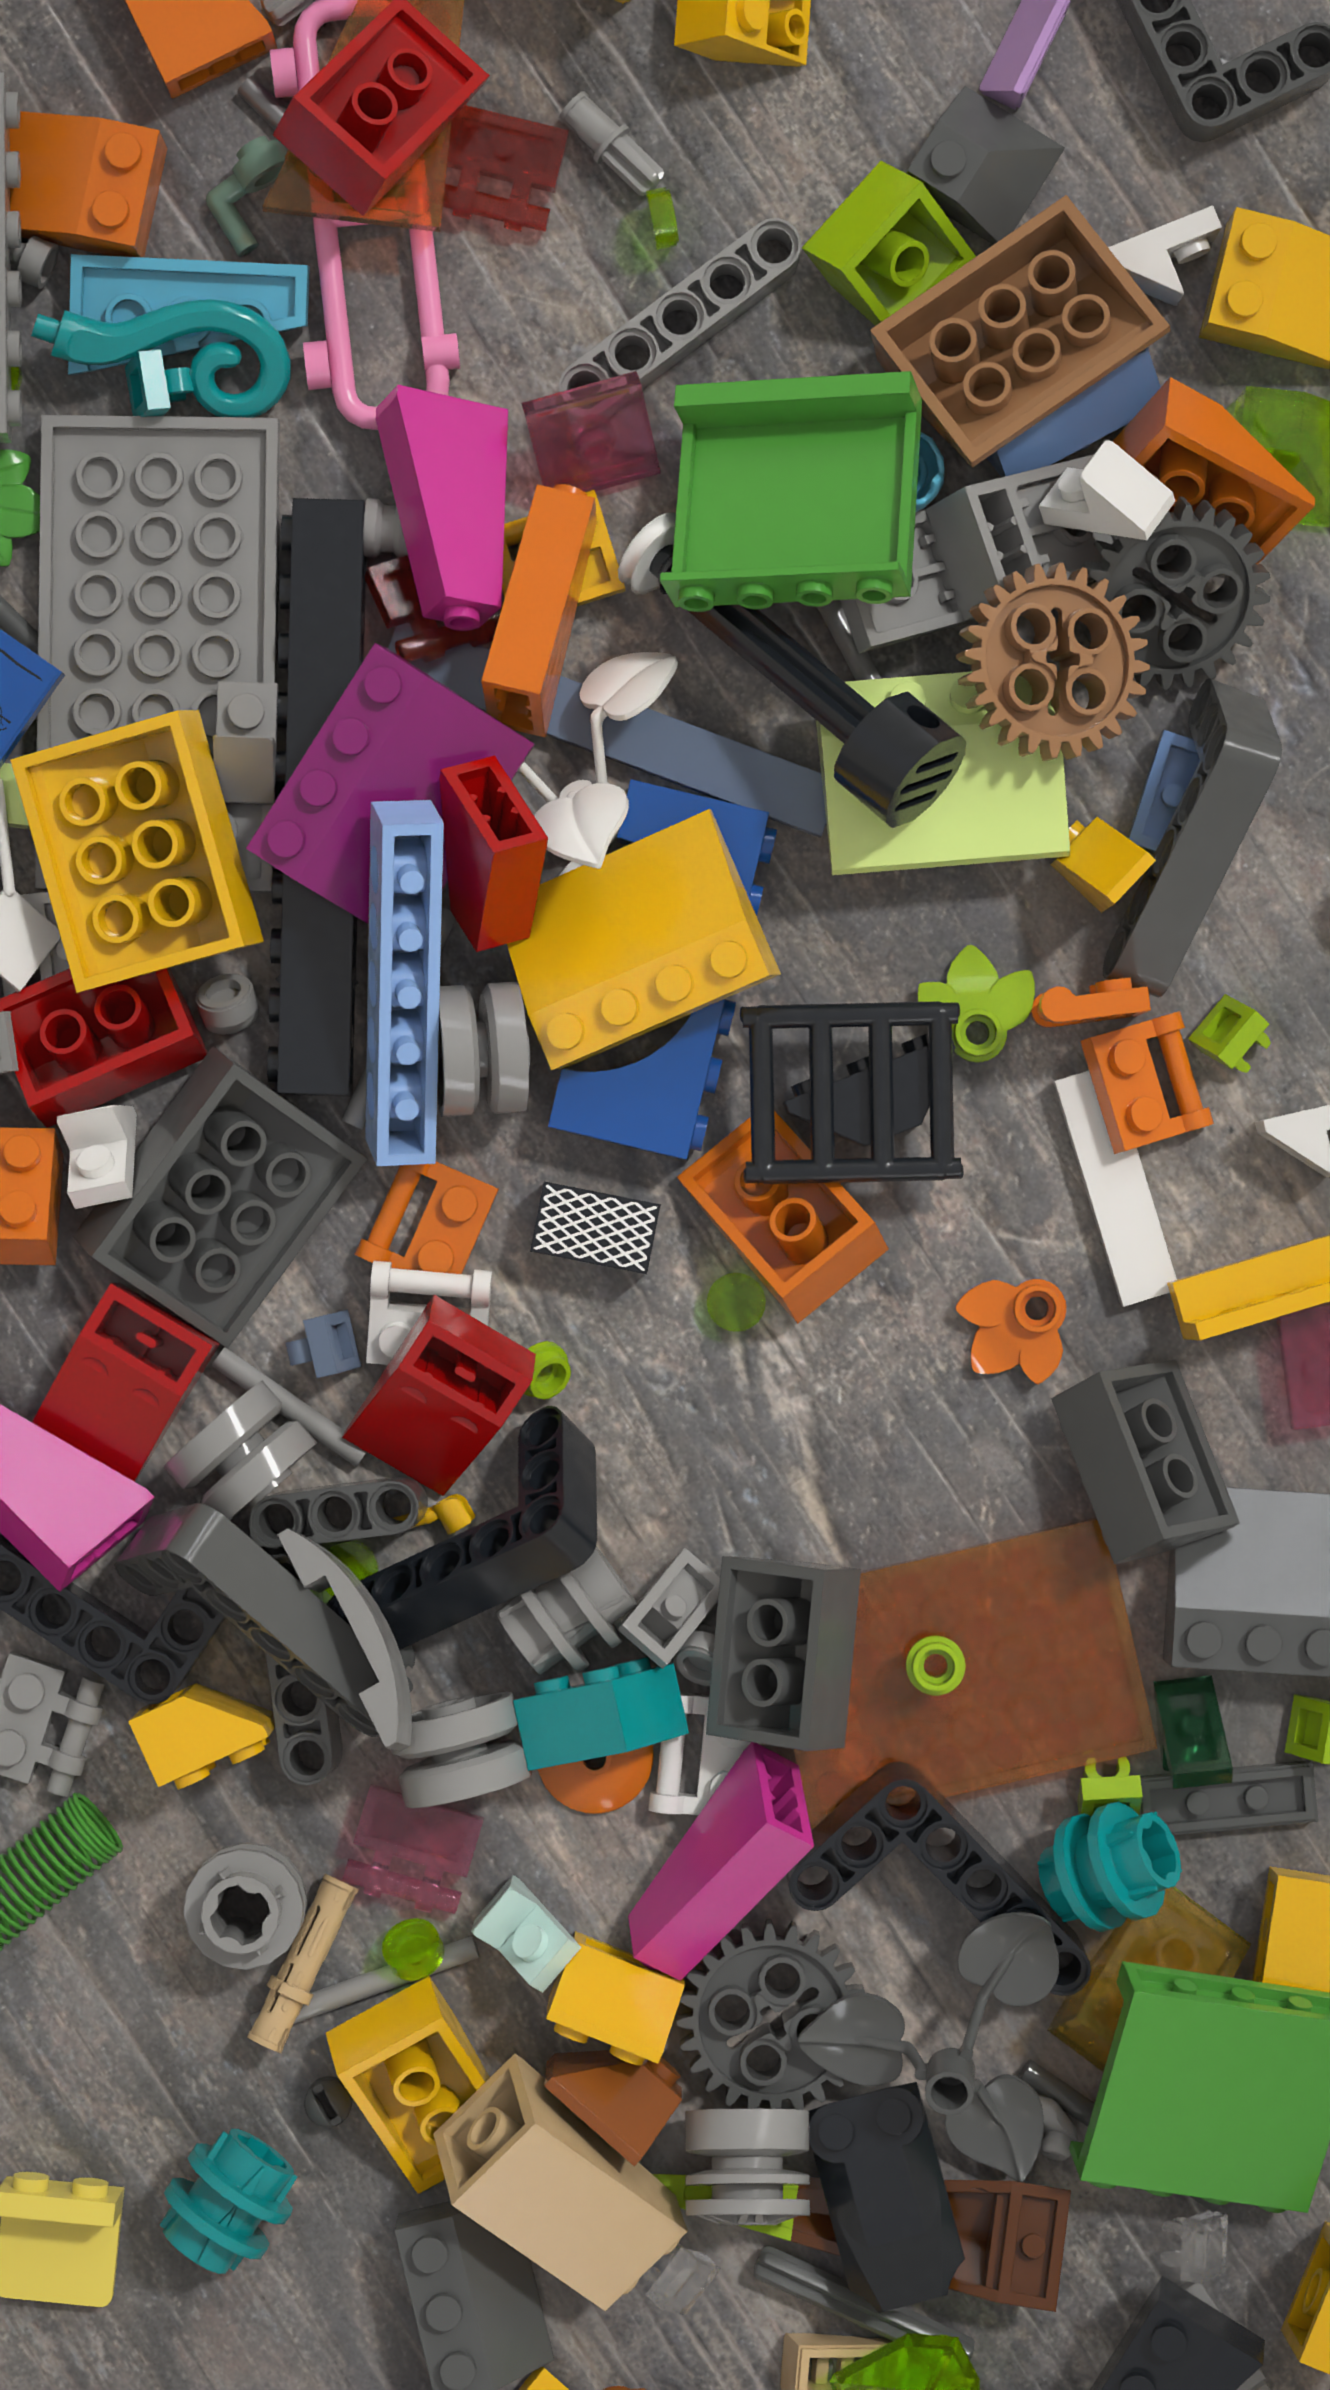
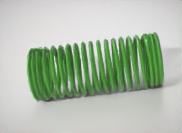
M74 1792L68 1800L63 1802V1807H56V1814H48V1821H40V1828L34 1826L31 1828L32 1835L25 1833L23 1841H15V1848H7V1855L0 1853V1870L13 1883L24 1899L22 1901L0 1874V1886L5 1890L17 1908L15 1909L0 1893V1902L9 1915L7 1916L0 1909V1921L2 1923L0 1924V1951L4 1949V1944L9 1945L12 1942V1937L18 1938L20 1936V1930L26 1931L29 1924L37 1922V1917L42 1918L45 1915V1910L51 1911L53 1903L59 1904L61 1897H68L70 1890L75 1891L78 1888V1883L83 1884L86 1881V1876L92 1877L94 1870L102 1868V1863H109L113 1857H116L118 1853L123 1851L122 1842L113 1826L103 1813L84 1795ZM65 1817L69 1819V1821L71 1822L75 1830L78 1832V1834L70 1826ZM56 1822H57V1823L63 1828V1830L70 1836V1838L72 1839V1841H73V1842L75 1843V1845L78 1847L79 1851H78V1850L70 1843V1841L65 1837V1835L62 1833V1831H61V1830L59 1829V1827L57 1826ZM47 1828L62 1843V1845L68 1851L72 1859L61 1849V1847L53 1839ZM39 1835H40V1836L49 1844V1846L54 1850V1852H55V1853L57 1854V1856L60 1858V1860L62 1861V1863L64 1864V1866L52 1855V1853L48 1850V1848H47V1847L45 1846V1844L42 1842V1840H41V1838L39 1837ZM31 1842L47 1858V1860L52 1865L56 1873L43 1861V1859L32 1846ZM22 1848L35 1860L48 1880L34 1867ZM14 1855L28 1868L40 1887L26 1874ZM90 1856L97 1860V1865L93 1864ZM6 1862L21 1876L32 1894L17 1880ZM82 1863L89 1867V1872L84 1869ZM74 1870L80 1873L81 1878L76 1877ZM66 1877L72 1880L73 1885L68 1884ZM58 1884L64 1887V1892L60 1891ZM50 1891L56 1894V1899L52 1898ZM42 1898L48 1901V1905H44ZM34 1905L40 1908V1912H36ZM26 1912L32 1915L31 1919L27 1917ZM18 1919L23 1921V1926L19 1924ZM9 1925L15 1928V1933L11 1931ZM1 1932L7 1935V1939H3Z

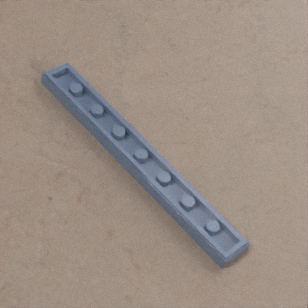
M400 616L388 649L486 712L481 680L490 649ZM560 676L546 736L593 753L590 716L595 709H589L583 705L580 699L582 683ZM649 708L623 721H616L608 716L604 719L602 730L605 758L720 801L770 812L768 819L821 838L826 826L821 773Z

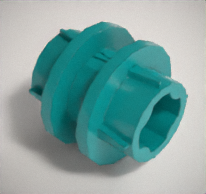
M1121 1802L1098 1807L1092 1817L1084 1813L1064 1819L1056 1829L1054 1844L1043 1850L1037 1862L1044 1895L1051 1908L1062 1918V1921L1067 1922L1080 1919L1087 1927L1098 1932L1120 1927L1126 1918L1137 1921L1156 1915L1164 1903L1165 1889L1174 1887L1179 1881L1180 1873L1182 1872L1180 1853L1175 1838L1168 1825L1157 1816V1812L1138 1815L1133 1808Z
M231 2128L229 2133L223 2131L213 2145L196 2143L187 2159L199 2177L195 2182L185 2178H173L164 2191V2195L171 2207L159 2224L160 2227L164 2228L163 2233L168 2241L184 2256L203 2268L218 2274H226L229 2268L234 2271L244 2257L249 2259L262 2258L270 2243L258 2225L262 2220L272 2224L286 2223L293 2210L286 2195L297 2179L289 2162L271 2146L248 2132Z

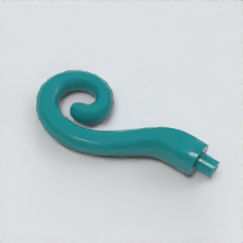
M212 299L186 301L165 306L118 323L102 322L64 310L61 321L38 313L31 335L54 344L51 356L84 365L119 363L135 357L138 351H148L173 339L195 332L214 331L235 336L254 349L260 362L258 378L247 391L239 394L227 393L217 387L215 382V373L218 369L232 368L240 364L242 355L236 345L226 342L209 343L198 351L190 365V377L196 400L207 411L218 417L254 418L266 413L280 401L291 379V359L279 332L258 313L228 301Z

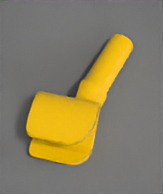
M452 1494L435 1505L428 1507L423 1519L414 1527L430 1524L439 1519L449 1535L470 1524L475 1519V1513L464 1496ZM409 1514L393 1517V1519L404 1521L408 1518Z

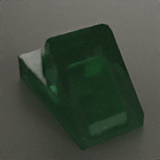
M1212 1675L1153 1682L1161 1763L1164 1771H1169L1173 1789L1232 1783L1233 1766Z

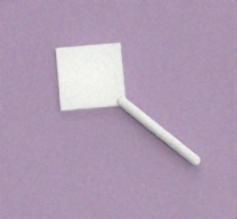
M0 778V867L3 890L0 892V977L17 992H20L61 936L59 929L15 891L3 780Z

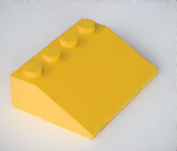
M199 710L173 711L10 759L77 993L264 942Z
M711 809L605 855L600 869L582 865L540 884L530 937L507 944L527 1014L551 1070L570 1067L781 975Z

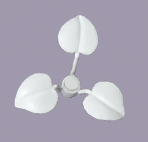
M639 652L621 655L599 665L583 682L580 690V699L586 708L595 709L590 716L596 775L595 784L588 780L574 781L561 791L558 798L525 762L518 770V773L547 802L534 815L548 837L547 851L581 865L597 869L602 867L609 844L617 837L618 830L623 824L629 808V800L624 790L607 782L602 730L603 721L607 716L616 721L627 720L647 709L660 696L674 675L678 666L676 656L658 652Z

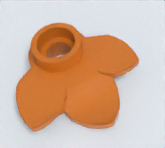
M1030 1279L1020 1283L1017 1287L999 1280L983 1282L966 1292L956 1304L955 1310L966 1320L980 1326L975 1332L971 1346L972 1370L981 1374H995L1020 1364L1023 1372L1035 1384L1042 1383L1057 1369L1063 1354L1058 1329L1065 1319L1067 1308L1065 1298L1060 1289L1053 1283L1042 1279ZM1033 1297L1042 1298L1047 1305L1046 1314L1037 1320L1029 1318L1025 1311L1026 1303Z

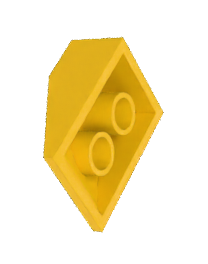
M1236 207L1225 227L1198 338L1330 370V235L1292 220Z
M427 1976L325 2033L338 2078L417 2194L445 2180L433 2133L490 2078L455 2014L431 1977Z

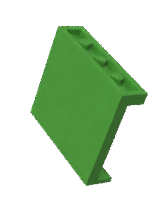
M911 371L675 386L674 408L683 423L672 571L660 574V582L674 607H681L693 612H704L718 605H741L749 609H765L773 603L799 602L803 605L819 607L830 604L832 600L858 599L865 603L881 604L890 601L894 597H911L922 398Z
M1122 1961L1116 1983L1124 2002L1084 2142L1071 2141L1069 2146L1080 2181H1087L1096 2187L1105 2189L1116 2186L1143 2189L1160 2197H1168L1173 2194L1199 2197L1217 2205H1225L1229 2202L1255 2205L1273 2213H1282L1286 2210L1308 2213L1330 2142V1993Z

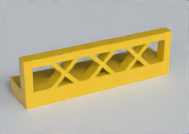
M1330 1234L1167 1282L1183 1339H1207L1330 1302Z

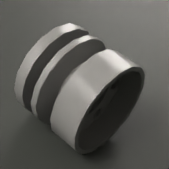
M706 2109L685 2111V2152L712 2157V2170L694 2172L685 2176V2185L712 2186V2199L686 2200V2216L699 2217L718 2225H777L797 2216H809L810 2200L783 2199V2186L810 2184L808 2174L783 2169V2157L809 2151V2111L796 2109Z

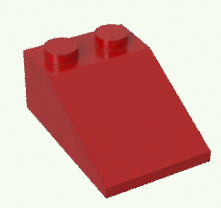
M393 0L293 96L272 135L364 216L402 178L484 85L490 75L407 0Z

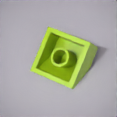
M880 161L802 247L803 251L827 282L875 326L976 257L920 180L883 161Z

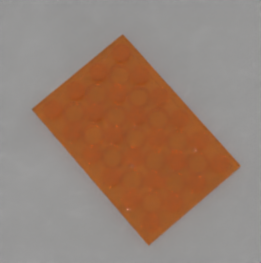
M1097 1517L861 1571L845 1748L817 1751L793 1749L796 1763L800 1769L811 1828H815L877 1770L891 1762L900 1761L911 1764L946 1798L1158 1749L1117 1567L1103 1539ZM932 1635L944 1636L955 1642L964 1655L966 1665L965 1674L960 1684L953 1691L939 1696L927 1695L916 1689L907 1676L905 1665L906 1657L911 1647L918 1640ZM939 1654L930 1655L924 1662V1670L929 1675H939L946 1668V1660ZM897 1787L888 1794L886 1801L891 1805H905L912 1800L916 1791L911 1787Z

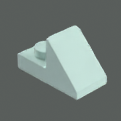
M514 1875L511 1876L476 1917L471 1930L474 1936L498 1949L524 1980L542 1993L581 1949L577 1941L526 1885Z

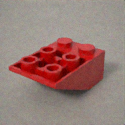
M110 1283L76 1339L32 1423L136 1482L220 1343L122 1283Z
M433 1295L344 1431L342 1438L444 1496L501 1429L531 1384L536 1354L440 1297Z

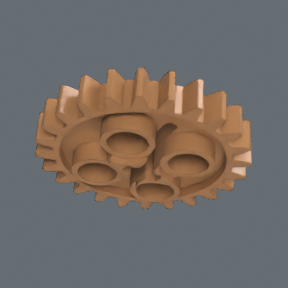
M1061 562L1050 566L1046 575L1040 563L1026 568L1024 578L1015 571L1003 577L1005 589L996 584L984 591L990 605L979 603L970 608V614L980 625H970L960 630L959 635L971 642L973 646L971 649L956 654V660L970 664L972 673L958 679V685L975 686L977 694L965 705L967 709L980 706L985 707L987 713L979 727L983 730L999 724L1002 729L997 744L1000 746L1011 743L1017 737L1020 738L1019 756L1024 757L1033 754L1038 746L1042 761H1050L1057 758L1060 748L1066 760L1081 756L1082 746L1088 752L1098 750L1103 747L1101 735L1111 739L1122 733L1116 718L1125 721L1136 716L1137 712L1127 701V698H1137L1146 694V689L1133 681L1134 675L1150 670V665L1143 661L1135 660L1134 651L1148 645L1147 639L1131 638L1129 630L1137 625L1140 618L1139 616H1130L1122 619L1118 612L1124 606L1127 598L1125 595L1108 601L1104 597L1109 583L1106 578L1088 587L1087 568L1082 567L1073 571L1068 579L1065 565ZM1052 609H1055L1058 612L1059 619L1057 623L1055 622V618L1051 613ZM1019 616L1028 619L1034 627L1035 636L1032 644L1026 643L1017 632L1016 624ZM1076 621L1084 623L1090 631L1091 642L1089 648L1080 645L1075 638L1074 626ZM1049 653L1051 660L1059 661V671H1057L1056 665L1047 663L1046 654ZM1017 676L1025 678L1032 687L1033 695L1030 704L1023 703L1015 693L1014 684ZM1075 680L1085 685L1088 691L1089 702L1086 709L1080 707L1072 696V686ZM1050 701L1055 711L1054 715L1048 713V703Z

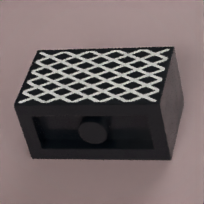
M544 1181L530 1252L647 1274L661 1204Z

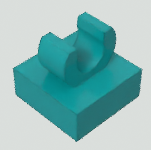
M161 350L138 351L136 356L125 366L133 416H164L171 408L170 403L185 401L186 393L194 391L190 377V368L180 367L165 370Z

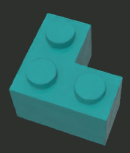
M649 1657L582 1673L584 1684L570 1686L568 1675L535 1682L533 1684L536 1694L513 1700L528 1771L625 1753L689 1734L674 1663L668 1664L663 1669L659 1666L651 1668Z

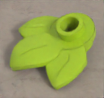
M967 945L953 960L947 973L946 984L941 982H923L918 986V1002L939 1001L942 1003H959L960 1016L958 1017V1024H952V1040L956 1047L954 1052L960 1058L974 1063L988 1061L1000 1053L1006 1043L1007 1031L1020 1025L1028 1018L1035 996V982L1030 970L1016 971L999 979L997 971L989 959L974 945ZM978 1022L986 1027L988 1036L983 1044H973L967 1039L966 1029L969 1024Z

